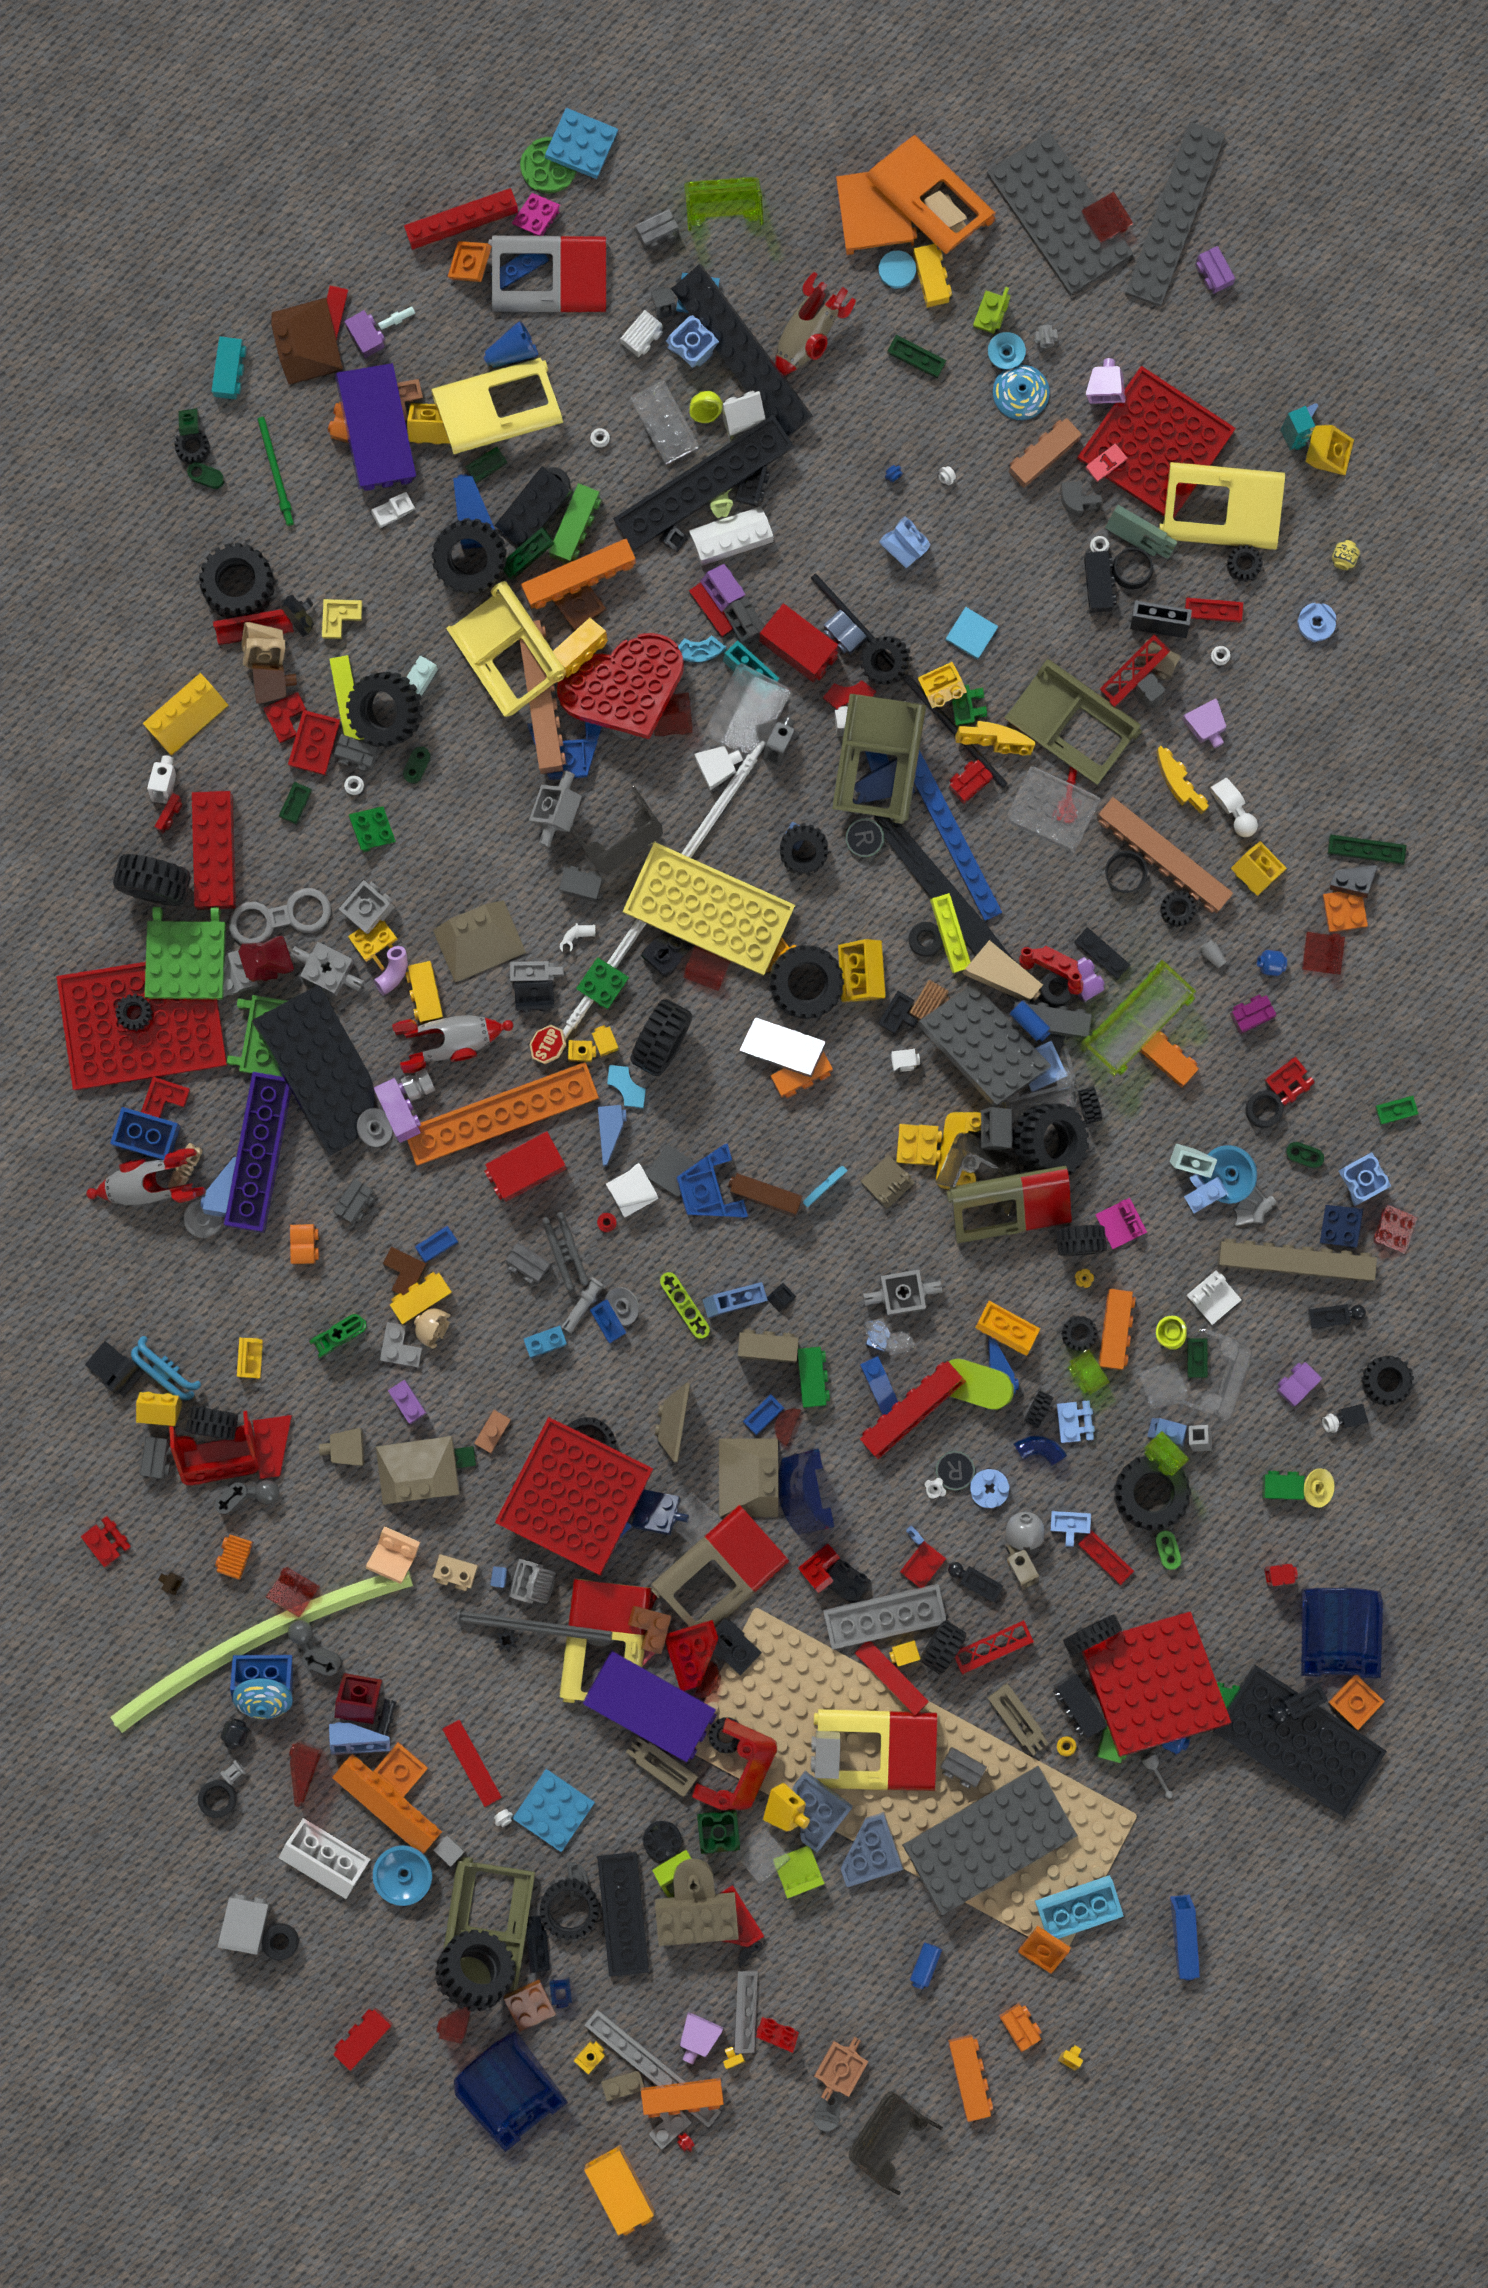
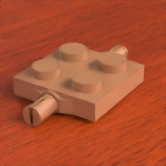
M854 2037L849 2047L842 2046L833 2041L818 2067L814 2077L827 2086L821 2096L824 2100L828 2101L833 2091L840 2092L849 2097L864 2071L868 2061L860 2057L856 2052L861 2042L858 2038Z

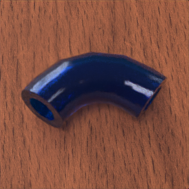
M1028 1436L1013 1444L1023 1460L1033 1455H1040L1053 1466L1067 1456L1066 1452L1054 1440L1044 1436Z

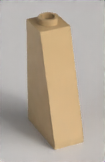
M990 940L962 972L965 976L1019 1000L1030 1001L1033 999L1035 1001L1041 994L1039 989L1043 985Z

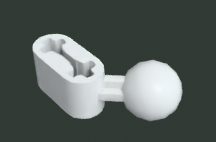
M1225 778L1209 788L1211 794L1227 814L1233 813L1235 817V832L1241 837L1252 836L1257 831V819L1252 814L1245 813L1242 808L1245 800L1230 780Z

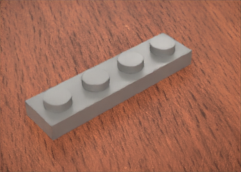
M738 1971L735 2053L754 2052L758 1971Z

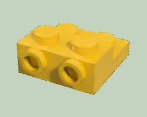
M953 662L918 677L932 708L936 706L941 707L945 702L954 698L959 699L964 693H967Z
M899 1124L896 1163L935 1166L936 1162L940 1161V1150H937V1142L941 1143L942 1131H938L939 1126Z

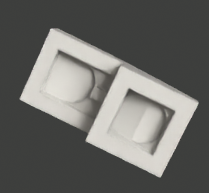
M407 492L389 499V502L372 509L371 514L379 528H382L415 510V507Z

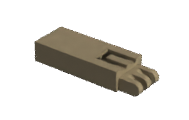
M1008 1683L987 1697L1021 1745H1025L1033 1756L1036 1754V1751L1032 1748L1034 1745L1039 1751L1043 1749L1038 1743L1039 1741H1042L1045 1746L1049 1745L1042 1735V1729ZM1023 1720H1025L1029 1727L1032 1729V1731L1030 1732L1028 1727L1025 1725L1022 1729L1026 1733V1735H1024V1733L1018 1726V1724L1021 1723Z
M637 1736L635 1739L641 1745L638 1746L632 1742L630 1746L636 1749V1752L634 1753L632 1750L627 1749L626 1753L636 1759L638 1765L684 1797L698 1776L652 1742L648 1744ZM650 1752L661 1760L657 1767L645 1760L648 1758L654 1762L656 1759Z

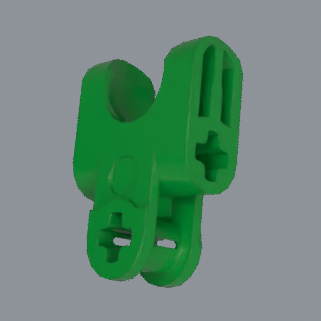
M351 1314L333 1325L326 1332L312 1338L309 1343L315 1345L319 1352L318 1358H322L334 1351L335 1348L365 1332L367 1323L361 1316ZM337 1331L342 1332L340 1339L336 1337L338 1335Z

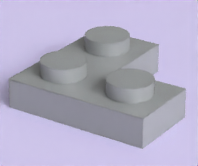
M387 1322L380 1361L419 1367L422 1348L403 1345L406 1325Z
M680 2110V2114L668 2115V2112L660 2113L663 2121L649 2132L650 2137L661 2150L692 2123L682 2110Z

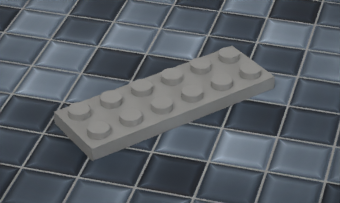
M938 1584L823 1610L832 1650L938 1626L946 1620Z

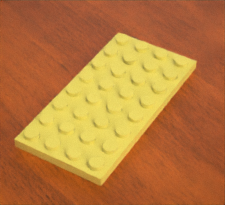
M654 842L622 913L764 976L795 905Z

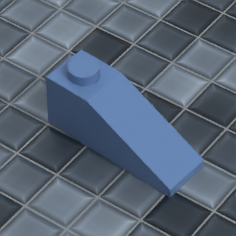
M621 1105L598 1107L604 1167L609 1164L623 1128V1121H627L626 1109L622 1110Z
M236 1157L232 1158L207 1189L206 1196H202L200 1207L203 1208L204 1214L225 1217Z
M760 1282L711 1295L703 1299V1304L707 1317L711 1318L768 1300L763 1283Z
M338 1722L329 1724L331 1755L390 1751V1738L388 1736L351 1723Z

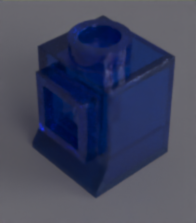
M570 1977L561 1980L550 1979L552 2005H557V2008L569 2007L568 2003H572ZM565 1989L566 1998L556 1999V1990Z

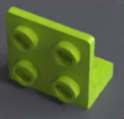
M1005 287L1002 296L987 290L985 291L973 327L992 334L995 333L996 329L1000 330L1004 313L1007 311L1011 297L1008 294V287Z
M809 1846L773 1859L787 1899L824 1884L815 1857Z

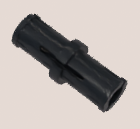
M384 1699L376 1731L379 1734L383 1731L385 1736H388L390 1724L393 1723L394 1719H392L397 1704V1701L392 1700L390 1708H388L389 1699Z

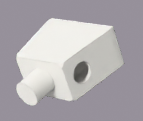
M725 746L694 754L709 790L714 789L736 774L734 764L743 761L739 750L728 754Z
M162 756L161 763L155 762L147 788L151 802L167 804L173 793L176 772L172 765L173 758L170 756Z

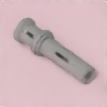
M593 1277L590 1278L591 1282L585 1291L582 1290L581 1299L561 1326L571 1334L590 1304L597 1301L596 1297L602 1288L605 1289L606 1287Z

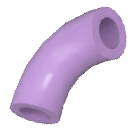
M395 946L388 950V966L379 977L373 980L376 988L383 996L397 987L405 976L408 967L407 953L405 948L401 946Z

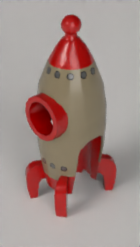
M815 272L804 282L802 292L807 297L792 315L778 342L775 365L783 376L794 372L810 359L817 360L823 355L828 344L827 335L836 317L840 319L848 317L856 302V299L851 298L845 307L841 306L848 292L847 289L842 287L837 295L833 294L817 314L826 296L824 290L827 284L820 282L814 288L813 283L818 275Z

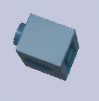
M561 1326L523 1339L530 1358L568 1345Z

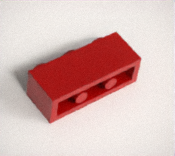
M376 2007L373 2011L368 2009L361 2017L364 2021L359 2026L355 2024L347 2032L350 2036L345 2041L341 2039L334 2047L336 2051L333 2055L350 2071L393 2024Z

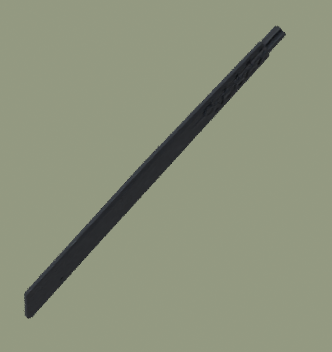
M873 815L883 827L886 841L931 899L950 893L963 939L972 952L977 956L990 940L1013 959L986 923L900 823L892 822L889 817ZM1006 994L1013 1004L1019 1001V999ZM1039 996L1035 1001L1033 999L1030 1000L1032 1005L1043 1003ZM1049 1034L1041 1043L1045 1044L1052 1041L1058 1056H1060L1065 1036Z

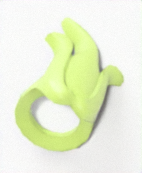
M730 490L711 501L710 508L717 518L727 517L733 506V501L728 498Z

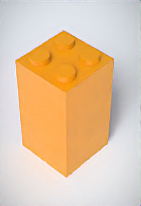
M621 2145L585 2164L584 2171L618 2236L622 2233L626 2236L635 2230L634 2227L640 2223L644 2226L652 2221L655 2209Z

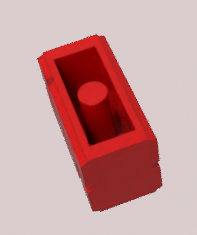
M979 760L976 762L970 761L964 767L965 771L961 775L957 773L949 780L951 783L948 788L963 804L993 779V775Z
M1292 1564L1266 1566L1264 1569L1268 1586L1295 1583V1579H1298L1297 1568L1293 1567Z

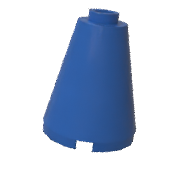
M520 321L485 351L486 355L483 357L488 366L492 365L493 368L530 359L539 354L536 345L532 343V337L527 328Z

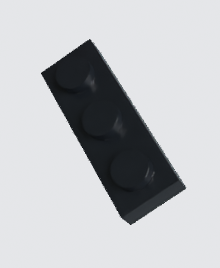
M1088 927L1074 941L1117 980L1130 967V964Z

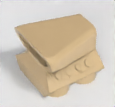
M938 191L924 200V204L953 232L957 233L966 226L964 220L967 217L954 205L948 194L944 195L941 191Z
M245 622L241 642L244 652L243 666L252 669V663L282 665L285 652L283 631Z

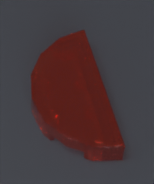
M800 1409L785 1410L776 1419L775 1434L778 1440L785 1446L789 1442L801 1412Z
M711 1660L701 1685L697 1687L694 1695L696 1698L705 1699L712 1693H716L720 1686L721 1675H719V1669L717 1664Z

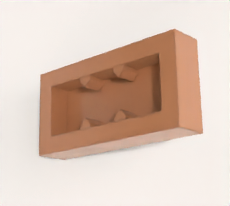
M493 1410L474 1444L492 1453L511 1419Z

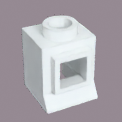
M915 1049L892 1051L893 1073L899 1069L900 1072L913 1071L917 1065H920L919 1053L915 1054Z

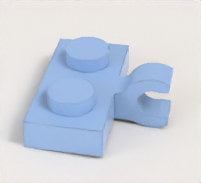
M1194 1174L1189 1178L1197 1189L1184 1196L1193 1213H1196L1224 1197L1228 1192L1219 1177L1205 1184L1201 1175Z
M1052 1511L1051 1531L1066 1532V1546L1074 1547V1533L1090 1534V1513Z

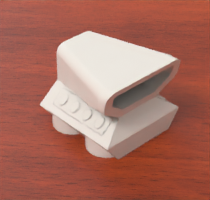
M639 1163L630 1171L606 1183L624 1217L658 1199L653 1186Z

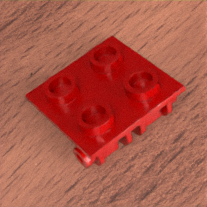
M762 2017L756 2031V2038L793 2053L799 2032L790 2026L778 2024L771 2018L766 2019Z

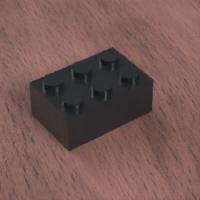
M1073 1673L1053 1685L1055 1697L1058 1701H1063L1066 1707L1063 1710L1068 1718L1074 1719L1076 1724L1073 1726L1079 1736L1089 1738L1108 1726L1077 1674Z

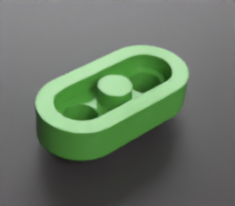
M1161 1531L1155 1538L1161 1563L1166 1569H1176L1181 1564V1556L1175 1536L1169 1531ZM1163 1537H1167L1169 1540L1166 1545L1161 1541ZM1169 1556L1174 1558V1562L1171 1564L1167 1561Z

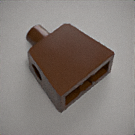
M252 663L256 704L283 698L286 696V686L297 685L296 674L284 675L283 665Z

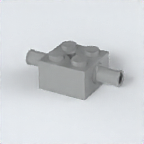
M563 771L559 786L541 785L529 819V821L544 828L538 842L540 845L550 847L554 833L557 830L570 832L582 796L570 790L573 778L575 777V774Z
M317 942L313 952L310 954L296 946L293 948L295 953L291 952L290 958L305 964L300 975L303 980L315 986L319 985L323 990L335 996L338 995L344 984L358 992L361 990L364 980L349 974L354 964L353 959ZM329 966L331 971H326L325 973L323 968Z
M920 1270L881 1276L882 1289L878 1292L863 1293L864 1299L872 1298L864 1301L865 1306L883 1303L886 1316L925 1310V1295L942 1293V1287L933 1288L941 1286L940 1280L923 1284L921 1282ZM901 1288H903L904 1291H908V1294L905 1295V1298H902L901 1295H898V1292H900Z

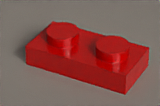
M172 793L154 826L158 831L164 833L165 830L171 828L173 824L172 817L175 813H179L182 807L180 796Z

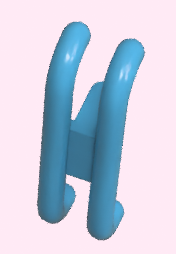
M140 1337L138 1346H135L131 1351V1358L135 1364L172 1395L179 1396L183 1401L192 1399L194 1397L193 1391L181 1392L168 1380L172 1378L187 1390L199 1389L201 1382H188L177 1373L180 1367L172 1368L174 1362L166 1363L168 1360L166 1356L162 1359L159 1358L145 1345L148 1341L147 1337ZM140 1352L155 1364L153 1368L139 1356Z

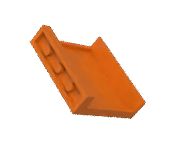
M868 172L836 176L847 255L854 254V250L911 242V246H914V239H917L916 227H912L911 220L866 177Z

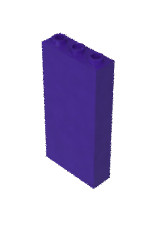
M393 363L336 373L335 379L358 489L370 491L374 490L375 486L382 485V488L394 486L393 483L401 482V485L412 483V480L416 478Z
M612 1650L582 1702L589 1708L685 1762L688 1759H693L697 1752L695 1747L698 1741H703L707 1734L705 1731L707 1725H711L717 1716L714 1713L716 1711L715 1708Z

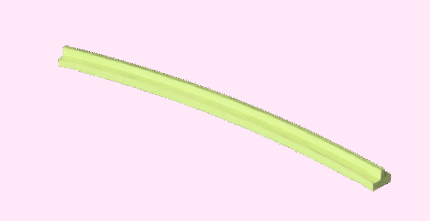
M408 1570L401 1584L379 1575L330 1592L278 1614L232 1637L182 1666L136 1697L110 1718L113 1720L114 1725L123 1733L188 1686L232 1661L233 1655H243L287 1633L290 1625L297 1620H304L309 1623L352 1605L411 1587L413 1584L410 1572Z

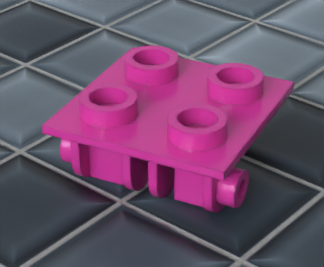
M531 193L511 224L533 233V236H544L546 228L549 229L550 227L548 223L552 224L556 215L559 214L560 204Z
M1130 1198L1095 1214L1099 1224L1105 1226V1235L1112 1249L1147 1233Z

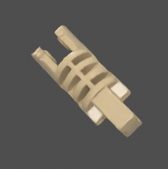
M192 1143L186 1146V1148L195 1149L197 1154L186 1158L187 1164L175 1167L176 1171H173L168 1187L185 1185L189 1180L188 1176H191L192 1171H194L193 1166L197 1165L203 1152L201 1148H196Z

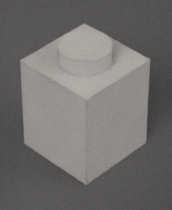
M1209 1425L1189 1426V1446L1193 1452L1212 1451V1431Z
M449 1834L446 1837L442 1835L434 1843L437 1846L434 1851L450 1867L465 1852Z

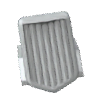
M519 1559L508 1597L533 1604V1601L546 1604L553 1591L556 1573L544 1569L543 1565Z

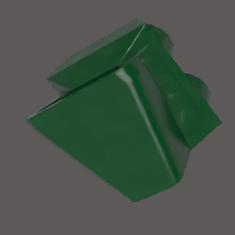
M737 1810L697 1814L701 1854L740 1850Z

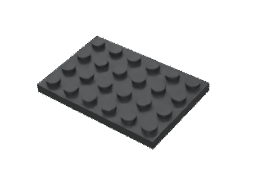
M975 983L919 1020L917 1024L993 1107L1002 1104L1051 1068L1046 1059L1015 1026H1011V1022Z

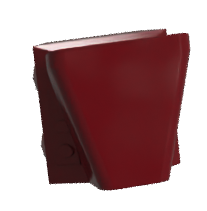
M283 936L274 937L265 943H243L238 951L246 978L252 982L277 979L278 973L288 974L294 970Z

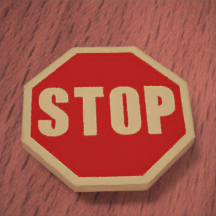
M553 1025L536 1031L529 1044L532 1059L543 1064L558 1059L566 1046L564 1031Z

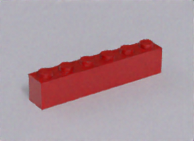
M509 188L404 225L405 233L413 250L518 213V206L512 189Z
M949 1361L940 1363L931 1376L928 1375L922 1379L919 1387L911 1389L902 1402L898 1401L892 1406L891 1412L887 1415H882L873 1428L869 1427L862 1433L860 1440L877 1459H880L966 1382Z

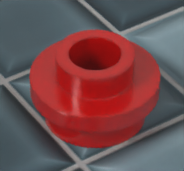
M603 1213L597 1219V1225L603 1232H610L616 1227V1218L611 1213ZM604 1219H609L611 1221L610 1225L605 1226L603 1224Z
M686 2133L678 2135V2146L684 2152L686 2150L691 2152L692 2147L695 2146L691 2138Z

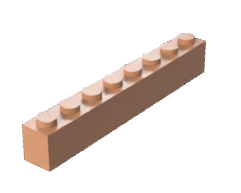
M540 620L533 621L545 638V626H541ZM520 639L527 691L529 692L544 681L547 675L524 640ZM554 684L529 702L540 774L563 771L562 765L566 764L565 754L560 753V746H563L562 735L557 733V728H560L559 716L555 717L554 710H558L556 698L552 699L551 692L555 691Z
M1114 797L1098 814V823L1106 829L1109 827L1113 830V835L1121 841L1124 839L1128 842V847L1136 853L1139 851L1143 854V859L1151 865L1154 863L1158 866V871L1165 877L1169 875L1173 878V883L1180 889L1184 887L1188 890L1189 896L1193 897L1195 901L1199 899L1203 902V907L1210 913L1215 912L1217 914L1232 896L1233 892Z

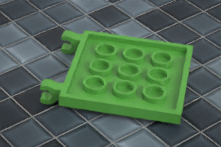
M153 907V921H147L146 999H223L226 923L220 922L221 911L219 908H211V922L162 921L163 909L161 907Z
M252 995L251 1001L238 999L237 1007L250 1009L242 1057L228 1055V1065L240 1066L239 1071L252 1074V1072L283 1077L252 1020L287 1002L286 1000Z

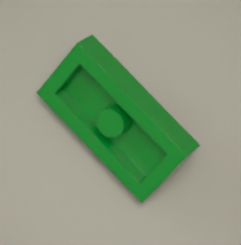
M1414 1096L1375 1106L1380 1125L1419 1114Z

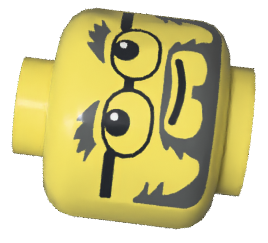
M1346 540L1336 545L1332 555L1335 567L1348 570L1355 566L1360 554L1356 543Z

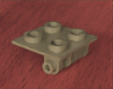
M889 1154L861 1180L863 1185L886 1209L915 1183L911 1179L912 1177Z

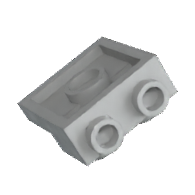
M363 880L339 910L365 933L369 934L380 920L384 921L395 906L391 904L394 900L386 893L382 896L378 892L380 888L372 881L368 884Z
M239 950L227 953L228 955L225 956L223 998L259 986L257 981L252 982L246 978L238 953Z

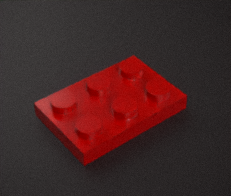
M303 710L288 766L326 776L341 720Z

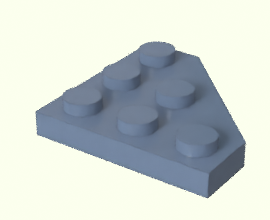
M804 1771L793 1785V1791L806 1803L803 1815L810 1819V1823L805 1829L800 1827V1836L803 1843L818 1853L853 1806L807 1771Z
M884 1812L865 1818L841 1866V1872L847 1887L895 1873L904 1868Z

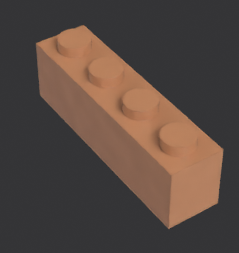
M1067 418L1063 421H1057L1053 425L1051 432L1042 434L1035 446L1031 444L1026 448L1025 454L1021 458L1016 457L1010 463L1009 473L1023 488L1029 485L1081 439L1082 434Z

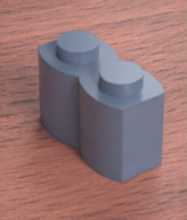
M839 610L824 624V634L831 640L837 641L839 650L844 654L847 652L851 655L867 640V636L842 610Z

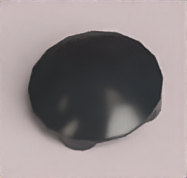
M664 1820L650 1824L644 1832L642 1841L646 1852L652 1858L662 1861L674 1857L679 1852L682 1836L679 1829L673 1823Z

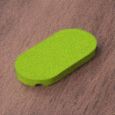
M964 1359L949 1361L966 1380L961 1387L950 1395L951 1397L988 1409H1000L1012 1400L1014 1386L1006 1373Z

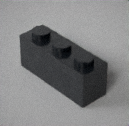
M1108 551L1085 553L1084 564L1089 613L1110 612L1117 604L1116 594L1112 593V587L1115 586L1114 575L1110 573V568H1113V559L1109 557Z
M1135 600L1130 629L1187 639L1192 610Z

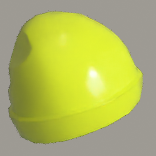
M712 391L700 392L691 400L690 416L697 422L710 423L721 414L723 402Z
M1167 1316L1159 1321L1156 1327V1338L1160 1345L1174 1350L1184 1344L1187 1336V1327L1180 1317Z

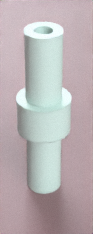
M412 306L399 313L397 311L391 314V317L379 322L378 325L381 330L393 324L397 325L403 322V319L415 314Z

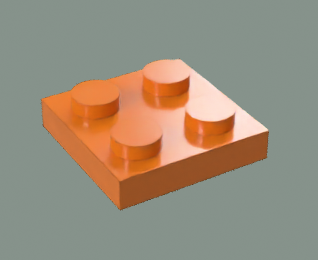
M458 241L447 277L451 280L481 282L492 246L488 243Z
M1342 892L1322 895L1329 933L1368 926L1363 897Z
M1354 1674L1328 1703L1356 1730H1359L1385 1701L1357 1674Z
M398 1742L373 1772L390 1785L399 1795L404 1797L428 1767Z
M1037 1926L1020 1946L1018 1953L1051 1974L1069 1953L1071 1947Z

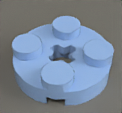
M1311 603L1300 612L1297 620L1298 629L1306 639L1312 642L1326 640L1335 630L1336 615L1332 608L1326 604ZM1313 618H1315V619H1319V618H1320V619H1321V622H1320V625H1321V626H1319V627H1318L1317 625L1314 626V625H1313V622H1314V621H1313L1312 619H1313Z
M986 1469L974 1476L970 1484L972 1499L979 1506L994 1508L1005 1502L1009 1495L1010 1486L1006 1477L1001 1472ZM993 1483L995 1492L987 1494L984 1486Z

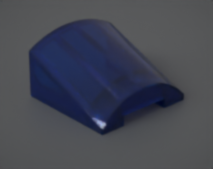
M819 1449L784 1457L780 1464L778 1473L779 1501L785 1518L797 1535L834 1528L831 1508L823 1509L815 1472V1470L823 1469Z
M1360 1588L1301 1589V1676L1321 1677V1674L1361 1675V1678H1381L1383 1599L1381 1591Z
M517 2031L492 2044L454 2079L455 2096L505 2152L518 2143L524 2133L551 2113L553 2115L568 2103Z

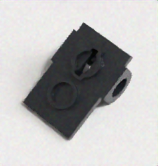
M664 932L642 951L641 957L662 976L668 978L677 969L681 959L695 945Z
M106 1341L102 1343L85 1364L103 1380L102 1383L108 1389L123 1397L126 1396L144 1374L135 1362L126 1355L123 1356Z
M724 1618L715 1628L718 1641L713 1653L720 1660L723 1659L741 1676L762 1652L744 1636L745 1633L730 1619Z

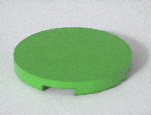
M544 137L533 141L522 154L520 161L521 173L525 182L532 189L547 194L564 190L571 184L576 175L575 170L545 158V153L553 137Z

